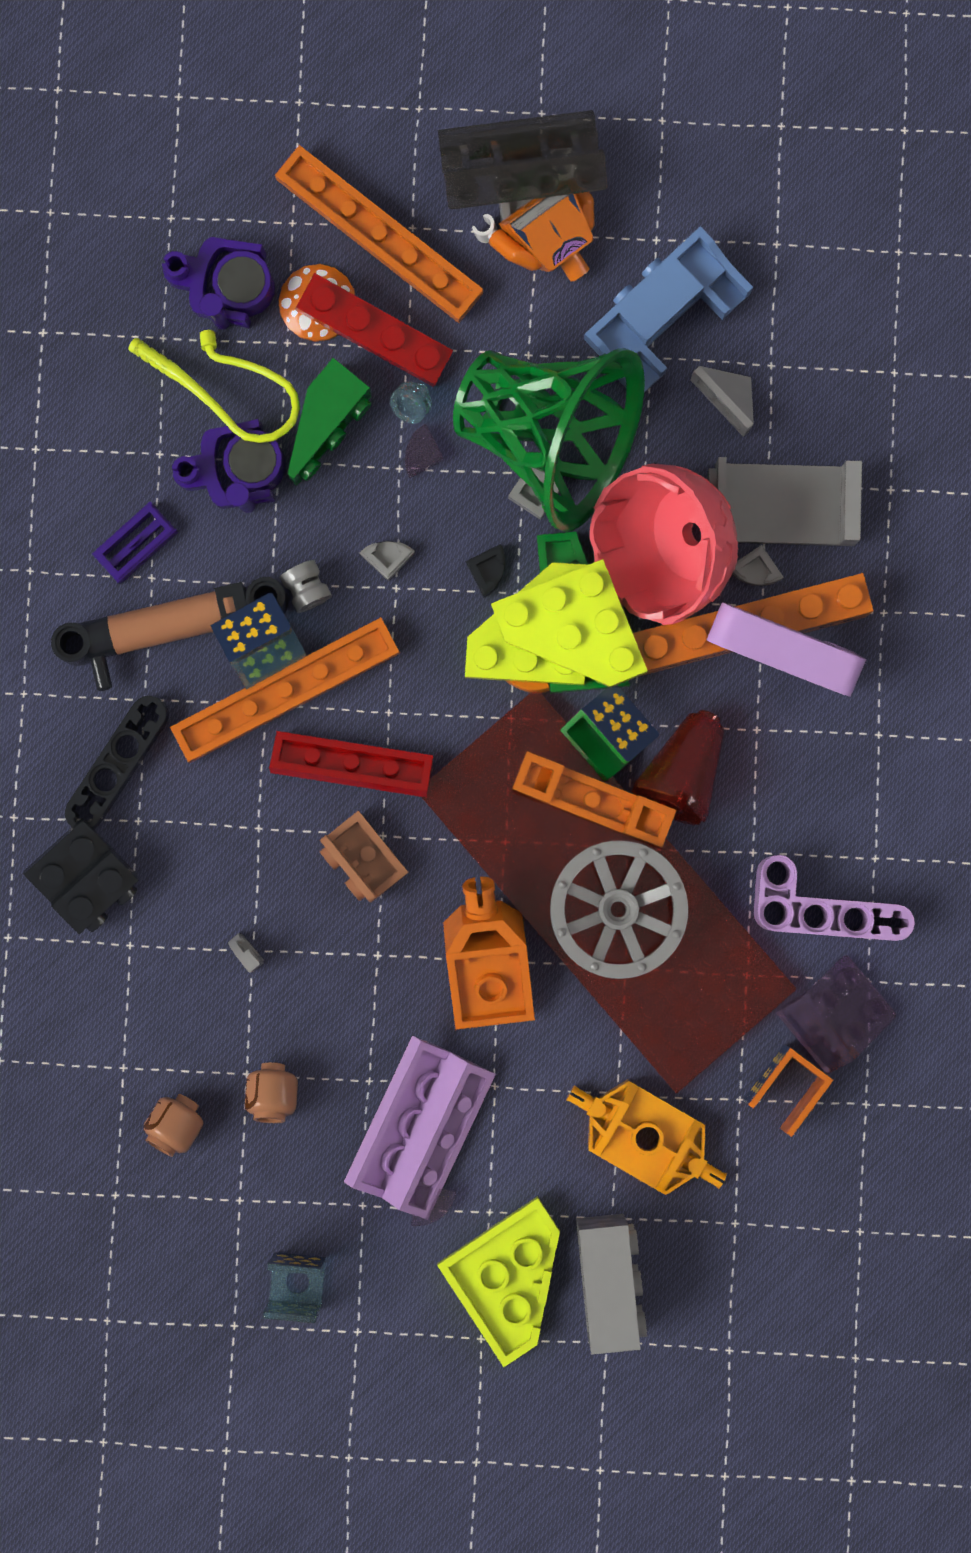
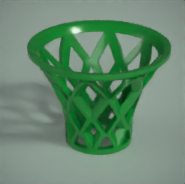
M618 348L608 354L604 353L599 357L579 362L539 364L515 359L492 350L485 351L471 364L459 387L453 410L454 430L459 437L470 440L503 459L532 488L554 528L564 532L573 531L593 516L595 512L594 506L604 487L606 488L618 478L629 455L638 428L644 399L645 376L642 361L637 353L626 348ZM487 363L497 368L481 370ZM581 372H587L582 380L570 377ZM600 373H601V374H607V375H605V376H602V377L596 379V377H597ZM510 375H516L520 379L513 380ZM625 377V408L611 397L595 389ZM474 383L483 394V398L481 401L466 402L470 388ZM495 383H496V387H495V390H494L493 387L491 386V384H495ZM551 388L555 394L550 395L544 389ZM509 398L516 405L515 410L499 411L502 399ZM581 400L588 401L607 414L581 422L574 417ZM550 414L555 415L560 420L556 429H541L538 419ZM464 418L473 426V428L465 427ZM621 425L615 445L605 466L581 433ZM520 441L533 442L539 452H526ZM563 441H573L588 465L561 461L559 454ZM532 468L545 472L544 483L538 479ZM562 476L579 480H597V482L586 497L578 505H575ZM554 482L561 496L553 491Z

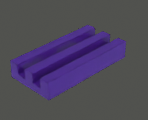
M150 501L98 547L92 555L117 583L121 584L172 539L178 531ZM153 515L155 520L108 561L105 556L148 517ZM163 526L165 529L117 571L116 567Z

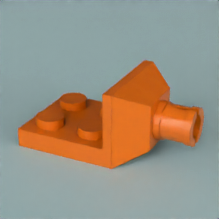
M475 877L466 880L462 885L466 905H460L443 922L446 960L456 1030L535 1020L522 913L501 900L495 901V883L489 877H480L481 894L477 893Z

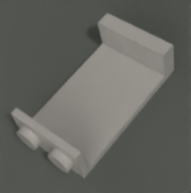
M718 457L715 468L708 469L707 480L721 491L731 506L730 510L735 522L738 543L855 546L860 541L862 461H845L841 467L730 464L726 463L727 457Z

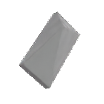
M699 366L694 370L691 382L743 437L749 433L754 424L751 377Z

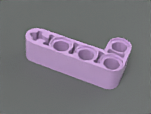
M724 602L721 603L707 637V641L849 697L852 695L866 662L864 657L846 648L813 638Z
M769 856L758 865L755 884L754 919L763 929L777 932L892 941L903 940L909 937L914 929V916L905 906L796 897L797 870L793 861L786 856ZM773 862L781 863L786 869V878L779 885L771 883L767 877V869ZM770 902L779 903L784 913L781 921L774 925L768 923L764 917V909ZM811 905H817L823 912L822 922L814 928L808 926L804 920L805 910ZM851 908L859 910L863 919L861 926L855 931L848 929L844 923L845 913ZM893 911L895 918L901 919V927H894L893 934L892 928L889 926L874 925V917L891 918Z

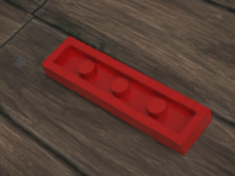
M316 273L313 274L295 308V311L432 387L435 386L453 352L452 349Z
M276 731L269 769L270 773L427 798L433 755Z

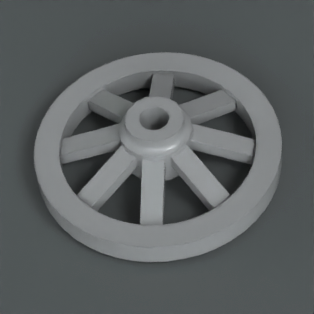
M608 841L583 850L564 867L552 891L550 918L558 943L576 964L602 977L615 979L632 978L654 970L674 953L686 929L688 900L679 874L661 854L635 842ZM626 855L634 857L620 889H617L605 859L606 856ZM591 862L595 865L605 894L603 896L572 883L576 875ZM645 863H648L662 876L666 884L634 896L632 895L634 887ZM569 894L598 907V911L566 924L564 909L566 895ZM668 896L672 897L673 917L671 925L639 912V908ZM615 902H621L625 906V913L621 917H615L611 913V906ZM603 922L605 924L591 957L576 944L571 935ZM633 923L666 936L659 947L646 957H644L631 926ZM616 929L620 930L633 961L631 963L611 964L603 962Z

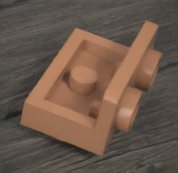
M360 811L354 813L330 834L320 839L321 843L325 846L320 851L321 855L334 870L341 866L350 877L345 882L346 886L359 901L366 897L372 903L409 873Z

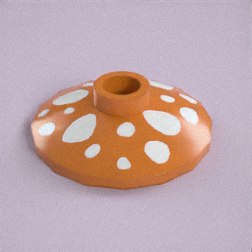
M323 264L304 266L293 272L282 285L279 296L280 315L288 329L302 339L313 342L331 340L339 334L295 311V308L314 273L355 295V290L348 278L334 267Z

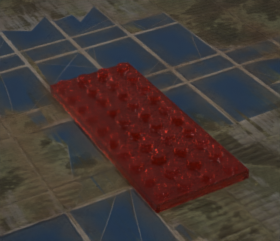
M539 691L531 692L435 774L429 781L427 798H421L489 877L494 880L495 884L677 1094L796 990V987L667 838L661 848L586 820L512 789L526 751L564 765L568 769L624 790L614 777H611L608 781L602 780L560 731L566 724L564 719ZM608 841L635 842L661 854L679 874L687 894L688 920L683 938L678 947L663 964L646 974L632 978L615 979L602 977L576 964L558 943L550 918L552 891L564 867L583 850ZM626 855L606 856L605 859L617 889H620L634 857ZM593 862L586 865L572 881V883L601 896L605 894ZM645 863L632 895L637 896L665 885L666 882L652 866ZM569 894L566 895L564 908L566 924L598 911V907ZM668 896L639 908V912L671 925L673 917L672 897ZM621 902L613 903L610 909L612 915L621 917L625 913L624 904ZM603 922L571 936L576 944L592 957L605 924ZM633 923L631 925L644 957L656 950L666 937ZM616 929L603 962L611 964L633 962L620 930Z

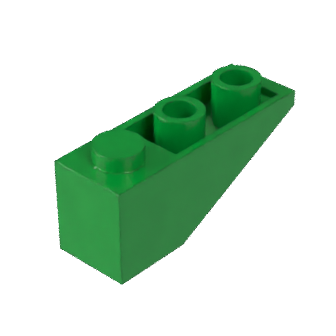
M334 358L331 359L307 389L287 473L290 480L296 486L302 479L309 481L316 474L322 464L318 460L327 449L334 451L341 444L347 434L344 431L353 418L359 421L372 404L369 401L372 397L370 387Z

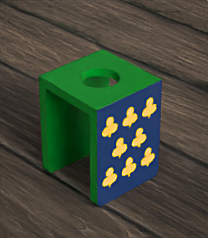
M618 685L606 688L560 729L604 781H608L659 736L658 731Z

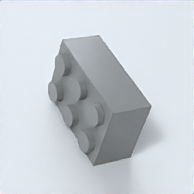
M624 1214L576 1218L587 1335L591 1355L641 1350L640 1337H647V1329L642 1305H636L635 1296H643V1289L638 1264H632L631 1255L639 1254L636 1229L634 1230V1224H628Z

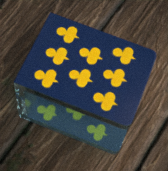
M272 593L264 595L210 625L228 661L246 689L306 656V652Z
M274 1252L268 1262L267 1270L272 1271L270 1299L263 1311V1318L316 1323L322 1305L326 1257ZM290 1272L307 1275L309 1286L304 1292L294 1293L288 1289L286 1278Z

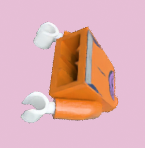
M570 158L564 159V166L568 172L559 173L555 166L551 165V180L553 184L499 223L501 229H497L494 219L489 214L483 215L485 222L490 225L489 230L480 232L475 226H472V229L478 241L489 243L491 247L508 261L530 271L540 269L541 271L550 272L560 265L570 282H573L590 270L579 251L594 240L591 231L595 226L593 196L578 176H574V162Z

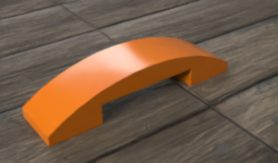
M526 751L512 787L513 790L661 848L676 813V810L611 786Z

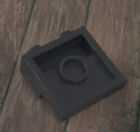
M81 818L23 871V875L51 902V907L78 934H81L86 928L90 932H94L108 918L105 911L115 902L120 906L125 904L138 890L134 886L139 881L137 873L84 818Z

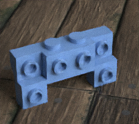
M701 226L666 259L662 261L660 258H656L642 272L644 279L633 288L629 284L622 289L613 300L616 305L584 335V340L599 356L604 353L608 354L618 348H626L637 353L644 368V393L667 370V367L648 348L649 345L700 298L723 320L752 292L753 286L729 262L715 241ZM623 377L618 379L619 382L626 388V378Z

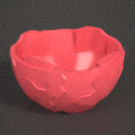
M665 464L644 465L639 469L622 474L606 488L604 487L594 506L595 512L591 519L589 538L594 550V562L604 560L620 603L629 613L637 617L662 623V625L683 621L685 618L703 609L708 603L713 602L721 594L736 567L738 542L735 522L730 510L731 506L721 491L712 483L687 468ZM693 523H695L701 531L700 542L696 541L693 537Z

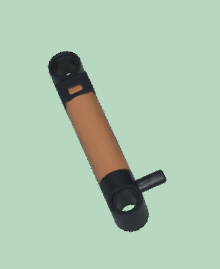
M260 577L248 586L247 591L244 584L238 582L214 588V592L82 623H65L54 631L51 638V647L54 654L68 664L83 666L91 661L96 688L98 691H105L112 688L106 657L211 633L213 630L210 625L254 602L264 590L277 592V602L283 613H285L289 605L288 595L276 579ZM73 635H81L83 638L82 649L76 654H68L66 650L67 640Z

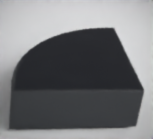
M501 544L466 561V565L483 598L496 589L503 577L505 555Z

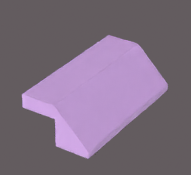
M412 1036L344 1183L354 1189L381 1197L400 1211L428 1220L496 1074L444 1048Z

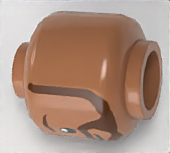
M262 1063L261 1070L251 1072L246 1079L244 1107L247 1112L254 1115L253 1120L262 1123H284L286 1117L292 1115L296 1110L297 1077L290 1072H286L285 1065L281 1063Z
M178 1094L176 1099L170 1097L160 1098L144 1122L143 1129L148 1135L145 1141L171 1157L174 1156L175 1152H187L203 1127V1120L196 1113L199 1105L181 1094Z

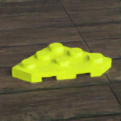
M603 559L491 603L505 642L512 646L526 650L608 687H613L648 673Z
M551 563L519 592L587 565ZM495 614L467 637L465 678L585 685L584 675L570 671L540 656L506 643Z
M538 1196L437 1263L438 1268L503 1367L538 1345L541 1322L560 1235L559 1228Z

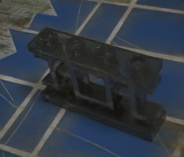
M593 110L437 130L449 209L600 191L607 188L605 153L598 146V131Z

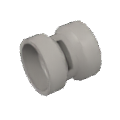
M315 560L303 562L280 576L285 589L290 590L293 595L292 603L297 613L310 610L332 597L327 584L321 583L318 577L320 570Z

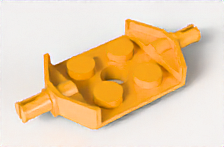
M628 1079L600 1097H593L575 1085L571 1089L572 1093L584 1099L582 1101L570 1093L566 1098L567 1101L587 1111L586 1114L589 1116L588 1150L664 1195L669 1194L694 1177L697 1179L700 1177L718 1189L722 1186L723 1183L711 1176L710 1173L725 1181L727 1173L708 1164V1161L704 1159L705 1124L701 1121L699 1122ZM645 1127L654 1128L659 1135L657 1145L648 1150L640 1148L636 1143L638 1131Z

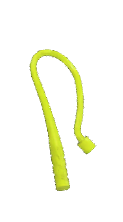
M213 330L200 332L201 349L206 351L212 360L256 372L285 388L291 398L292 410L290 418L281 428L272 433L262 435L247 433L238 427L224 409L172 360H168L167 357L161 353L159 354L154 348H150L149 345L139 338H134L128 348L130 352L141 357L143 361L150 363L152 367L159 369L161 373L177 381L195 394L215 412L233 433L245 441L256 443L275 441L287 434L297 422L300 405L298 394L292 384L281 375L266 367L247 360L216 353V335Z

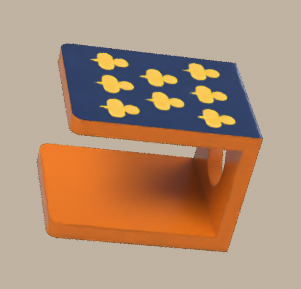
M783 1045L744 1097L743 1101L754 1108L789 1060L793 1058L817 1076V1078L780 1127L781 1130L792 1137L834 1080L793 1049Z

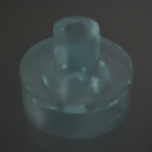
M407 381L400 384L392 393L390 406L398 418L404 422L416 424L422 421L432 408V401L429 390L424 384Z

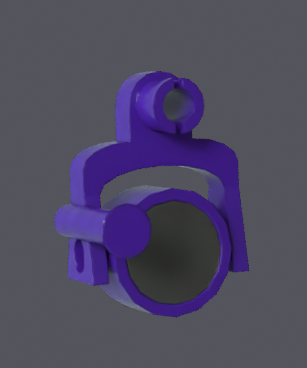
M210 237L202 244L197 257L172 251L163 258L165 263H162L163 274L168 283L177 289L190 291L189 302L193 312L199 317L211 319L220 330L227 329L230 324L250 329L251 320L249 317L262 313L271 304L275 295V282L267 264L264 262L266 252L262 244ZM222 252H230V254L223 257L217 263L213 272L212 285L215 293L206 294L208 276L215 259ZM183 266L180 270L174 271L177 267Z
M259 419L237 423V426L247 433L266 434ZM228 426L205 431L201 440V455L178 458L174 461L172 470L174 480L181 488L187 491L207 488L211 500L219 508L239 507L243 512L250 513L254 511L256 504L275 502L274 493L271 490L281 482L286 472V458L276 441L264 443L245 441L233 433ZM234 437L228 442L224 451L223 465L227 475L234 482L227 487L225 492L218 473L217 452L221 440ZM194 468L189 476L183 477L186 469Z

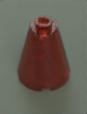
M699 710L698 713H689L635 781L631 792L634 795H640L675 809L676 813L673 818L675 821L690 825H700L701 821L705 822L709 814L724 735V727L719 723V717L705 710Z

